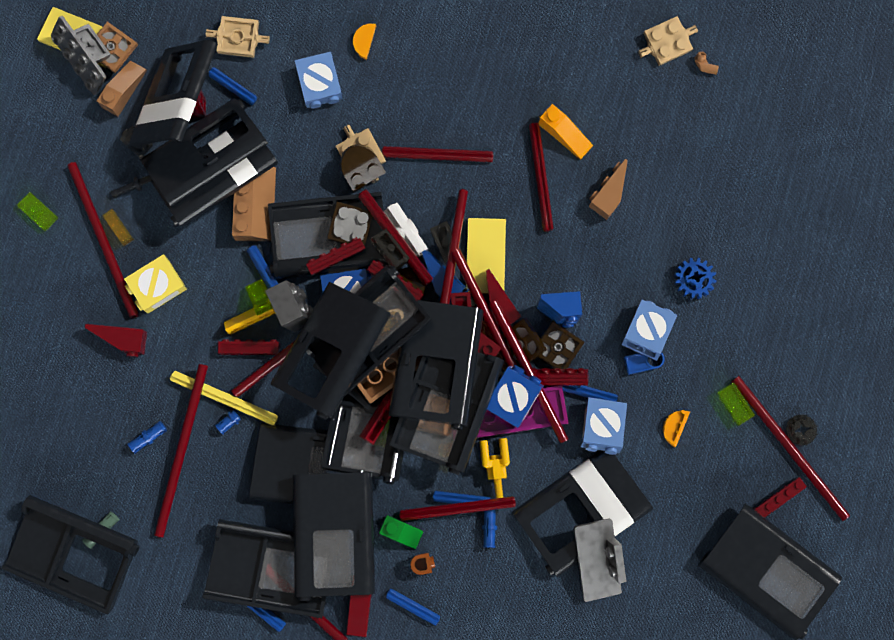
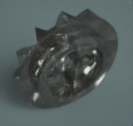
M796 415L788 421L786 433L793 443L808 445L818 435V426L815 424L814 419L807 415ZM800 424L803 427L809 428L804 432L805 435L802 432H795V430L800 428Z

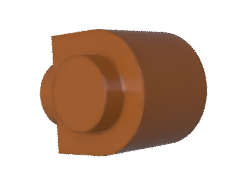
M429 553L416 555L411 561V569L418 575L432 573V568H435L434 557H429Z

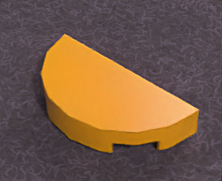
M376 24L361 26L353 36L354 49L365 60H367Z
M689 411L673 412L664 421L662 429L664 438L674 448L681 436L690 413Z

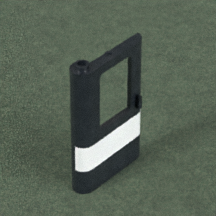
M202 40L164 50L128 144V148L131 151L145 154L147 144L167 140L182 142L218 44L216 42ZM194 52L180 91L175 94L166 95L182 55Z
M240 121L197 150L204 159L209 158L247 133L249 129L243 121ZM265 145L173 207L169 205L155 182H151L173 214L170 217L176 227L180 225L183 228L276 166L278 162Z
M601 450L512 512L546 561L547 565L545 568L551 576L555 575L558 577L578 563L575 540L552 554L532 528L531 522L570 494L574 493L577 495L594 521L610 518L613 521L614 537L653 510L648 499L615 455L607 454Z

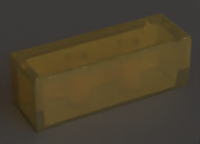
M113 209L102 215L124 246L134 240Z

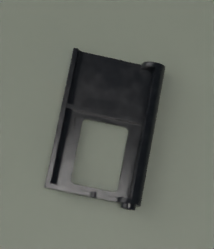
M28 496L21 508V512L25 514L8 560L2 569L108 615L115 605L133 556L135 557L139 551L138 540L37 497ZM76 535L123 555V560L111 590L102 588L63 570Z

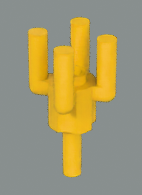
M507 438L499 439L500 455L489 456L488 440L479 441L482 466L487 469L488 480L494 479L495 498H503L501 479L507 478L506 466L510 464Z

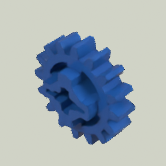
M690 258L688 263L686 261L681 263L683 267H677L676 270L680 273L674 274V277L678 278L674 284L680 285L677 291L683 290L684 297L690 294V299H693L695 295L698 299H701L702 294L707 296L709 294L708 290L712 291L714 289L711 284H715L717 281L712 279L716 272L710 271L713 266L707 267L706 260L701 263L700 258H697L695 262L693 258ZM688 268V275L683 277L684 271ZM693 275H694L695 278H700V279L696 282L695 279L692 280L691 278H692ZM707 280L706 286L702 289V283Z

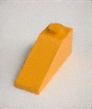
M553 104L540 117L539 125L580 160L593 147L574 123Z

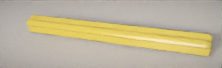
M177 371L172 373L170 377L171 382L192 390L195 379ZM204 383L201 395L270 425H275L278 416Z

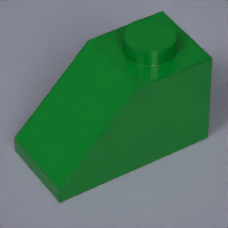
M387 515L379 534L416 549L424 531Z

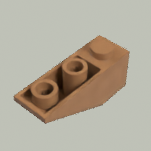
M627 159L622 164L620 162L616 164L612 170L614 174L611 177L607 176L601 183L603 188L599 192L596 190L590 197L591 203L589 207L606 220L621 202Z

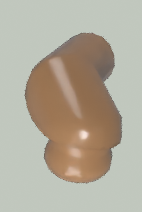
M698 52L695 56V63L699 70L717 75L719 66L709 64L706 60V53Z

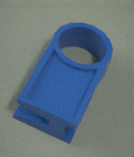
M661 352L660 354L661 363L658 366H651L648 362V357L641 353L625 356L624 361L628 375L660 368L665 361L663 353Z

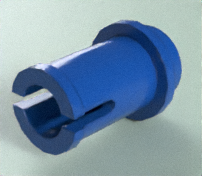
M234 410L232 412L229 411L228 415L215 424L221 434H224L233 425L239 424L241 418Z

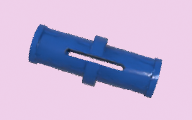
M159 421L148 430H143L141 435L128 443V446L135 454L144 446L151 445L154 442L153 440L165 433L167 429Z
M496 509L484 511V525H482V530H484V548H496Z

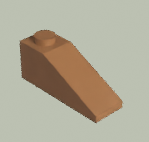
M129 61L105 86L97 99L99 105L108 112L119 116L147 69Z

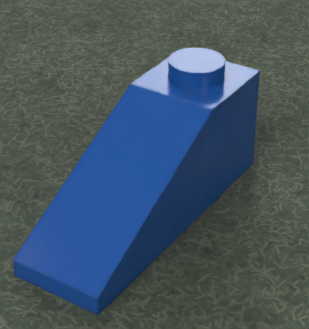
M424 250L422 254L428 272L433 277L432 283L435 292L440 296L438 298L440 301L446 267L431 252ZM454 276L451 293L468 292L469 289Z

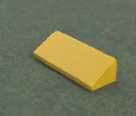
M270 300L225 321L226 332L232 335L275 314Z

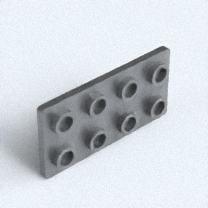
M60 16L51 33L52 41L58 45L64 58L71 63L75 73L84 81L86 88L93 95H96L106 79L105 73L97 63L108 59L111 54L89 24L73 30L66 19Z
M608 518L574 526L583 600L588 602L621 594V583L626 582L622 544L614 537L613 521Z

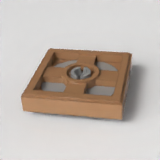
M106 22L97 34L111 54L108 59L100 63L116 73L138 44L109 22Z

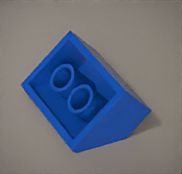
M580 291L541 294L536 308L551 321L562 325V328H572L582 316Z

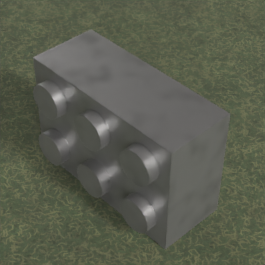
M287 280L265 290L281 326L294 332L302 329L313 311L312 307L308 306L305 301L307 296L304 290Z

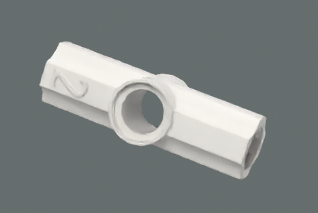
M398 203L387 207L384 211L386 216L416 256L421 257L423 255L422 252L424 250L428 251V248L419 236L411 219L407 218Z

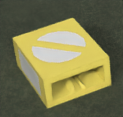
M164 254L124 278L127 283L125 288L130 295L134 294L137 299L135 304L140 311L144 310L148 314L187 290Z

